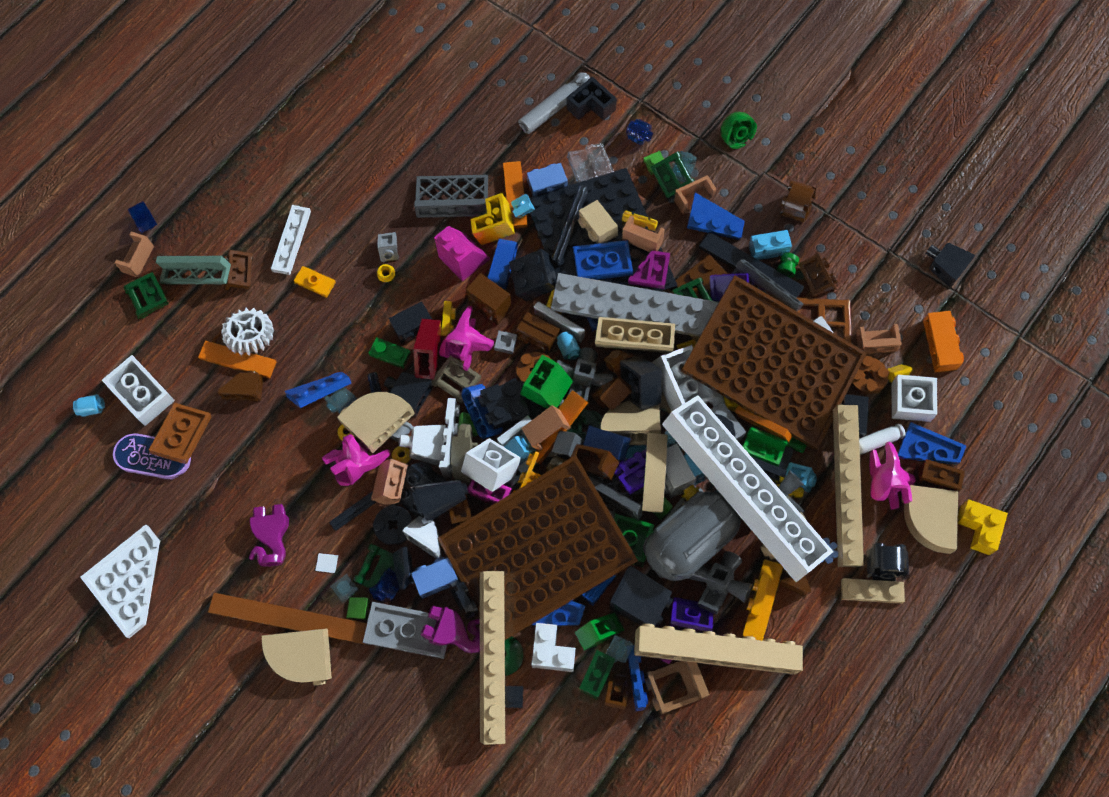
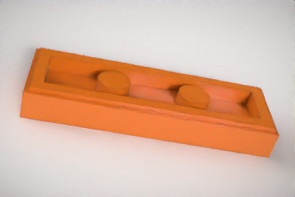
M737 406L734 411L740 419L787 442L792 438L788 429L757 416L741 406Z

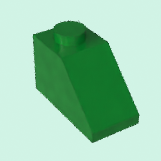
M614 612L588 622L575 631V634L585 651L623 632L624 628Z

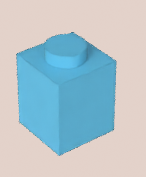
M525 435L514 436L504 446V448L521 458L519 465L527 460L530 453L533 454L536 451Z

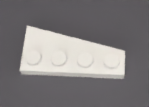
M448 398L445 423L448 425L444 428L443 433L446 445H442V461H440L439 465L444 478H451L452 437L458 435L459 424L456 423V417L460 415V405H457L456 398Z

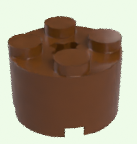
M791 180L788 187V196H784L781 204L783 207L780 215L805 223L811 211L812 201L815 199L817 188Z

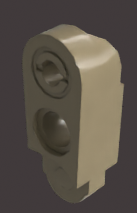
M461 424L459 426L458 437H452L451 448L453 477L455 480H460L466 484H470L472 479L461 472L465 455L468 451L478 446V443L472 442V428L470 424Z

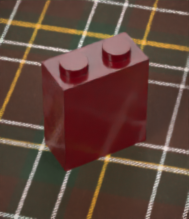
M421 320L413 348L415 378H435L440 359L439 350L442 344L441 320Z

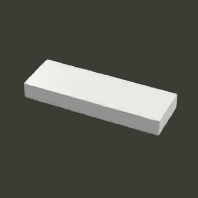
M541 302L535 304L534 313L537 316L560 328L563 332L570 331L576 340L582 342L585 337V330L559 313L552 311Z

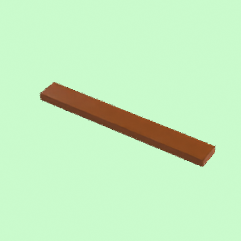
M213 593L208 610L210 614L299 632L328 628L329 638L366 645L363 643L367 623L219 593Z

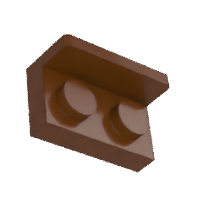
M229 250L228 255L224 256L231 264L224 290H229L230 287L249 289L251 284L252 253Z
M818 253L799 263L800 269L814 297L830 289L837 290L835 284L838 281L833 273L830 274L828 270L830 264L826 257L822 258Z

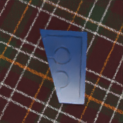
M695 192L687 228L740 240L745 221Z
M337 372L331 376L286 390L285 393L288 399L299 408H302L351 384V380L345 373Z
M910 422L898 451L899 459L917 461L928 459L938 463L958 465L961 462L966 445Z
M571 601L532 625H536V623L580 625L585 605Z
M635 645L627 646L626 651L635 710L643 711L646 705H648L647 693L643 691L642 686L645 683L644 673L639 669L641 656L634 655Z

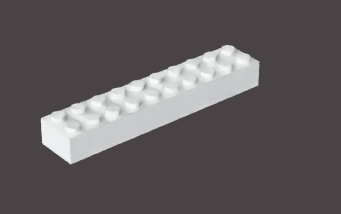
M699 396L694 397L670 413L662 423L664 428L795 582L799 581L833 552Z

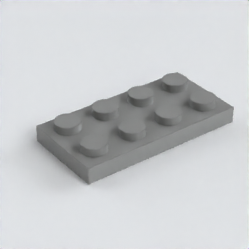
M372 602L363 639L364 644L444 659L447 645L436 646L428 643L429 640L420 635L424 625L434 627L436 624V620L427 617L428 612Z

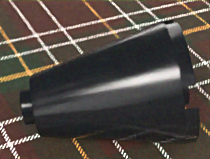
M460 480L411 486L418 513H421L423 517L421 519L423 524L431 522L467 499L466 495L469 494L466 483H461Z

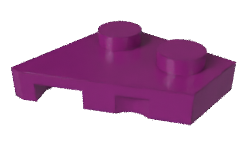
M651 251L646 260L638 266L635 274L629 277V284L665 289L670 253Z

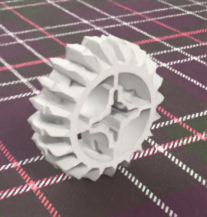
M246 308L245 311L241 312L238 309L237 314L231 313V318L226 317V323H223V329L221 330L223 342L234 353L239 351L241 356L245 352L249 356L251 352L257 354L259 349L264 351V345L269 346V340H273L272 334H274L272 321L261 310L256 312L254 308L251 311ZM259 326L262 327L260 332L257 329ZM235 331L238 332V333H237L238 335H237L236 338L234 337Z

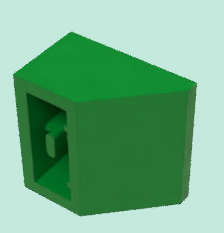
M541 355L525 381L521 395L546 409L552 405L558 408L573 380L559 363Z

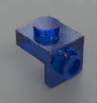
M143 201L128 209L129 214L141 233L149 231L157 225L152 213Z
M390 568L386 569L376 586L369 589L375 600L383 603L393 600L400 589L396 573Z

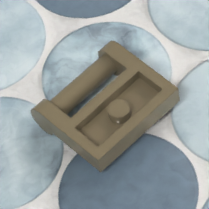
M450 355L431 381L433 386L440 387L455 397L457 402L463 404L462 392L444 382L442 378L446 376L462 388L477 385L481 375L470 368L465 371L463 363Z

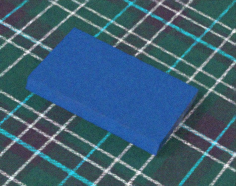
M628 240L573 246L576 275L578 277L598 280L633 275Z

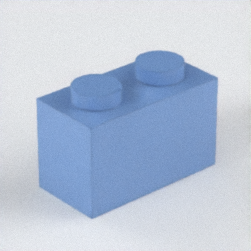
M561 163L550 164L545 168L534 169L527 173V183L532 196L568 186V180Z
M445 557L436 559L432 565L419 566L415 569V572L411 573L422 599L450 588L448 583L455 579L458 580L449 558L445 559Z

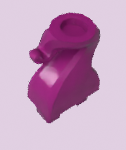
M282 504L273 505L272 515L267 516L265 507L253 508V517L250 518L251 531L261 543L269 547L273 552L267 555L265 550L259 546L252 549L249 559L253 560L255 555H257L260 566L271 567L281 565L286 557L282 538L288 529L289 517L286 515Z
M432 606L427 617L436 620V624L434 627L424 625L420 634L429 640L428 643L436 646L453 644L467 653L480 652V628L476 627L477 624H480V619L471 620L467 624V630L474 636L471 641L467 635L464 623L456 611L447 607Z

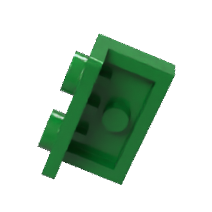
M751 427L743 448L750 456L778 467L788 442Z

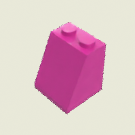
M450 226L434 237L439 258L462 282L490 260V257L466 233Z

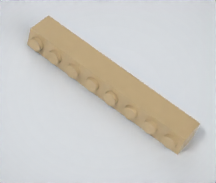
M837 405L833 409L838 567L864 566L858 405Z
M504 571L480 572V742L484 745L505 744Z
M642 624L635 631L634 655L786 674H797L803 671V646L795 645L793 641L776 643L774 639H763V641L755 640V637L752 636L736 638L734 634L719 636L715 635V632L712 631L695 633L694 629L679 631L671 626L655 628L653 624Z

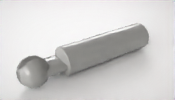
M578 73L572 81L561 86L518 120L522 130L526 134H530L567 105V96L590 79V76L586 73Z

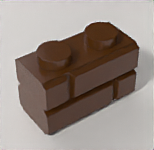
M527 312L517 327L516 332L521 342L526 344L530 342L535 345L534 347L537 350L550 353L557 342V336L560 335V328Z

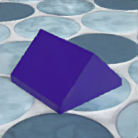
M674 597L669 626L679 631L694 629L695 633L712 631L713 613L699 608L697 601Z

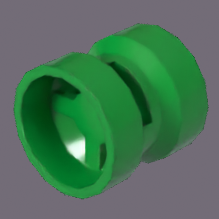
M783 253L780 259L781 264L778 265L777 271L789 278H793L796 272L795 267L799 263V257L792 253Z

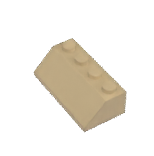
M599 317L595 345L596 347L671 353L674 348L675 324Z

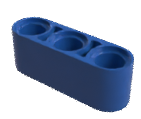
M500 238L488 279L506 290L511 275L509 262L515 260L518 242Z
M478 384L462 389V399L479 437L485 439L500 435L503 428L500 427L494 430L492 424L488 425L485 414H487L485 407L481 408L478 401L480 390L485 389V386Z

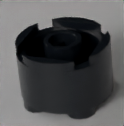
M875 543L873 548L866 552L868 578L872 576L873 580L896 581V578L902 577V580L909 578L908 551L905 545L885 546L883 543Z

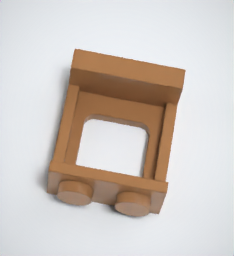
M679 661L658 670L647 672V678L644 679L647 690H652L654 695L652 699L653 706L661 714L709 696L697 662ZM678 672L681 674L687 689V695L664 704L655 680Z

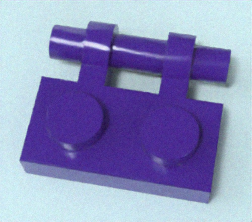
M646 449L640 453H634L633 457L625 462H619L614 473L615 476L623 473L618 478L629 495L644 487Z

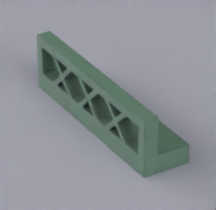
M157 256L156 263L163 268L159 281L162 284H226L231 264L223 256ZM169 271H175L176 274L167 278ZM191 271L192 274L187 278L182 277L184 273ZM207 271L208 274L203 278L198 277L201 272ZM223 271L221 278L214 277L217 272Z

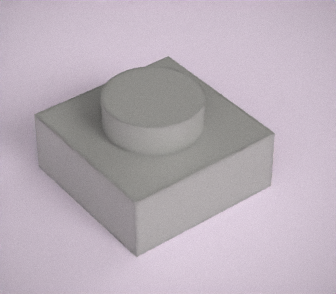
M498 331L494 350L513 354L517 334Z

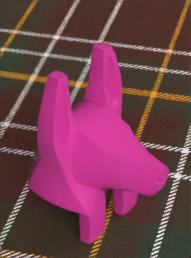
M472 306L466 308L457 326L442 341L439 355L449 358L451 355L464 361L463 369L465 371L471 365L472 352L490 351L494 345L493 340L483 336L474 329L476 320L474 318L470 319L473 310Z
M349 434L343 437L342 450H333L323 456L322 460L325 464L336 461V464L330 468L332 473L336 475L335 478L339 485L349 486L354 484L365 472L382 464L391 454L387 449L376 455L369 456L367 453L368 449L361 442L357 443L353 435Z
M886 442V463L881 465L877 451H870L871 497L878 501H884L888 498L891 510L900 507L897 494L899 491H901L904 504L912 502L910 485H914L916 480L914 475L900 467V460L894 445L891 442Z

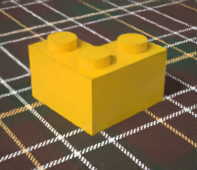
M502 193L485 199L487 214L470 219L472 233L481 245L515 234L510 204Z
M968 499L960 507L957 524L975 530L971 549L991 555L999 548L1008 513Z

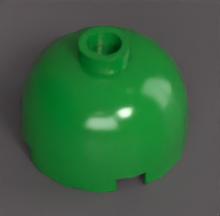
M745 112L731 113L722 122L720 129L722 139L733 149L744 147L746 145L744 142L748 139L750 141L753 139L757 131V124Z

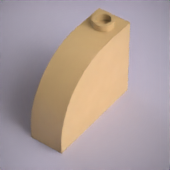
M374 392L355 400L350 406L344 408L337 418L373 454L415 413L411 405L403 398L388 392Z
M631 401L620 403L615 409L606 412L601 422V429L631 438L629 445H647V433L661 434L659 405L641 410Z
M910 485L912 502L904 504V517L909 531L923 546L936 552L953 553L957 550L958 491Z
M328 628L262 636L264 656L270 667L281 677L294 682L313 681V685L326 684L325 680L332 678Z

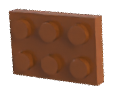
M174 403L149 448L150 454L187 464L211 419V413Z

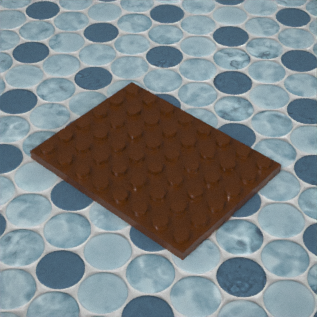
M734 275L683 365L681 372L747 411L788 429L793 438L817 450L833 421V409L837 405H841L867 352Z
M576 455L438 538L461 582L463 581L469 590L468 594L471 600L475 602L479 614L480 572L504 571L505 640L628 568V566L638 562L637 557Z

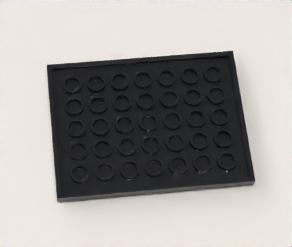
M627 168L529 197L535 208L534 211L530 212V216L543 250L552 256L580 185L588 188L582 208L598 200L618 226V236L608 242L622 241L623 228L626 222L622 221L624 211L632 212V215L635 213L648 217ZM578 219L561 263H553L556 280L558 273L577 276L573 246L597 244L590 239L588 231L580 226ZM629 244L634 275L638 270V266L646 260L650 252ZM661 246L658 250L659 252H663ZM669 265L665 289L629 284L630 276L598 279L600 281L666 293L678 287ZM569 314L572 322L587 318L585 316Z

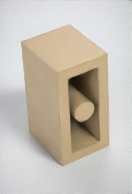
M598 200L579 210L578 222L583 229L585 228L588 231V235L593 242L595 241L597 244L606 243L618 236L617 224Z

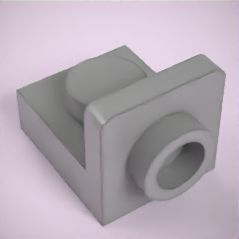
M396 232L378 234V251L381 262L399 259Z

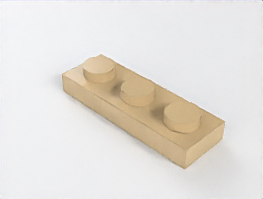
M843 578L841 579V600L903 604L905 602L904 582Z

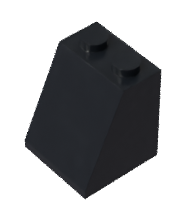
M628 566L610 601L609 609L641 626L642 624H653L659 628L664 619L661 616L664 608L668 610L673 601L670 598L672 592L634 567Z

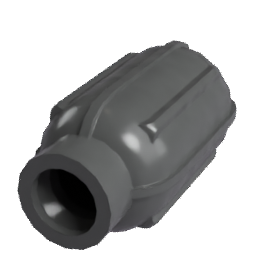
M717 489L713 492L699 491L659 524L646 538L643 545L644 555L651 568L659 577L670 581L688 579L739 532L740 520L742 518Z

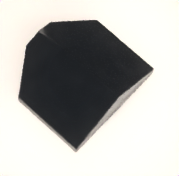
M402 547L393 553L397 582L400 589L405 590L409 584L414 583V579L411 574L413 573L412 556L407 547Z

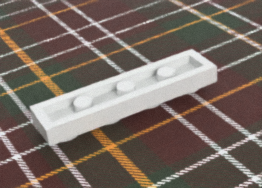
M292 205L271 267L272 272L285 275L291 274L311 213L310 208Z

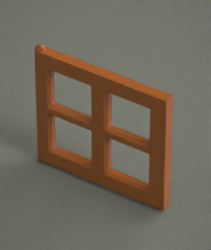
M797 298L804 304L803 306L817 307V318L822 316L824 320L825 307L843 308V322L826 321L829 327H843V339L851 343V308L849 299Z

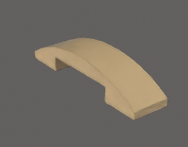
M647 433L642 511L663 512L667 459L666 434Z

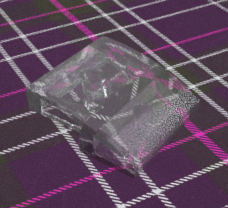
M603 143L586 145L585 150L570 151L567 154L577 183L614 172Z

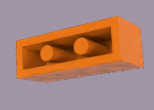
M951 311L928 313L923 323L934 372L958 370L964 362V356L959 348L960 339L955 331V318L952 317Z

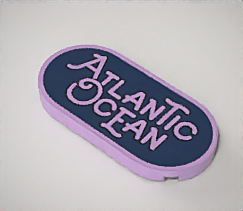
M129 434L121 438L114 447V461L117 466L126 472L174 479L184 474L191 463V457L187 464L150 454L149 448L155 439L153 436Z

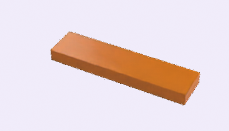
M521 161L503 163L506 199L510 204L514 229L527 227L526 215L516 218L511 204L512 201L524 195Z
M206 340L198 356L200 360L243 372L256 371L261 377L268 379L271 378L277 363L275 359L253 353L249 356L245 352L241 356L239 351L234 353L227 346Z
M572 390L558 409L561 410L571 426L588 402ZM561 427L540 443L543 449L540 451L536 449V452H539L536 460L537 463L541 465L553 449L558 432L567 431L565 428Z

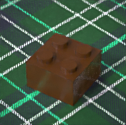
M481 273L466 289L469 306L473 307L474 312L483 314V317L489 323L494 322L496 325H499L512 310L510 294Z

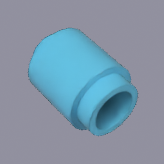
M570 331L558 335L557 345L564 359H569V361L577 359L581 349L574 335Z
M99 395L81 397L73 402L75 414L82 417L102 413L105 408V402Z

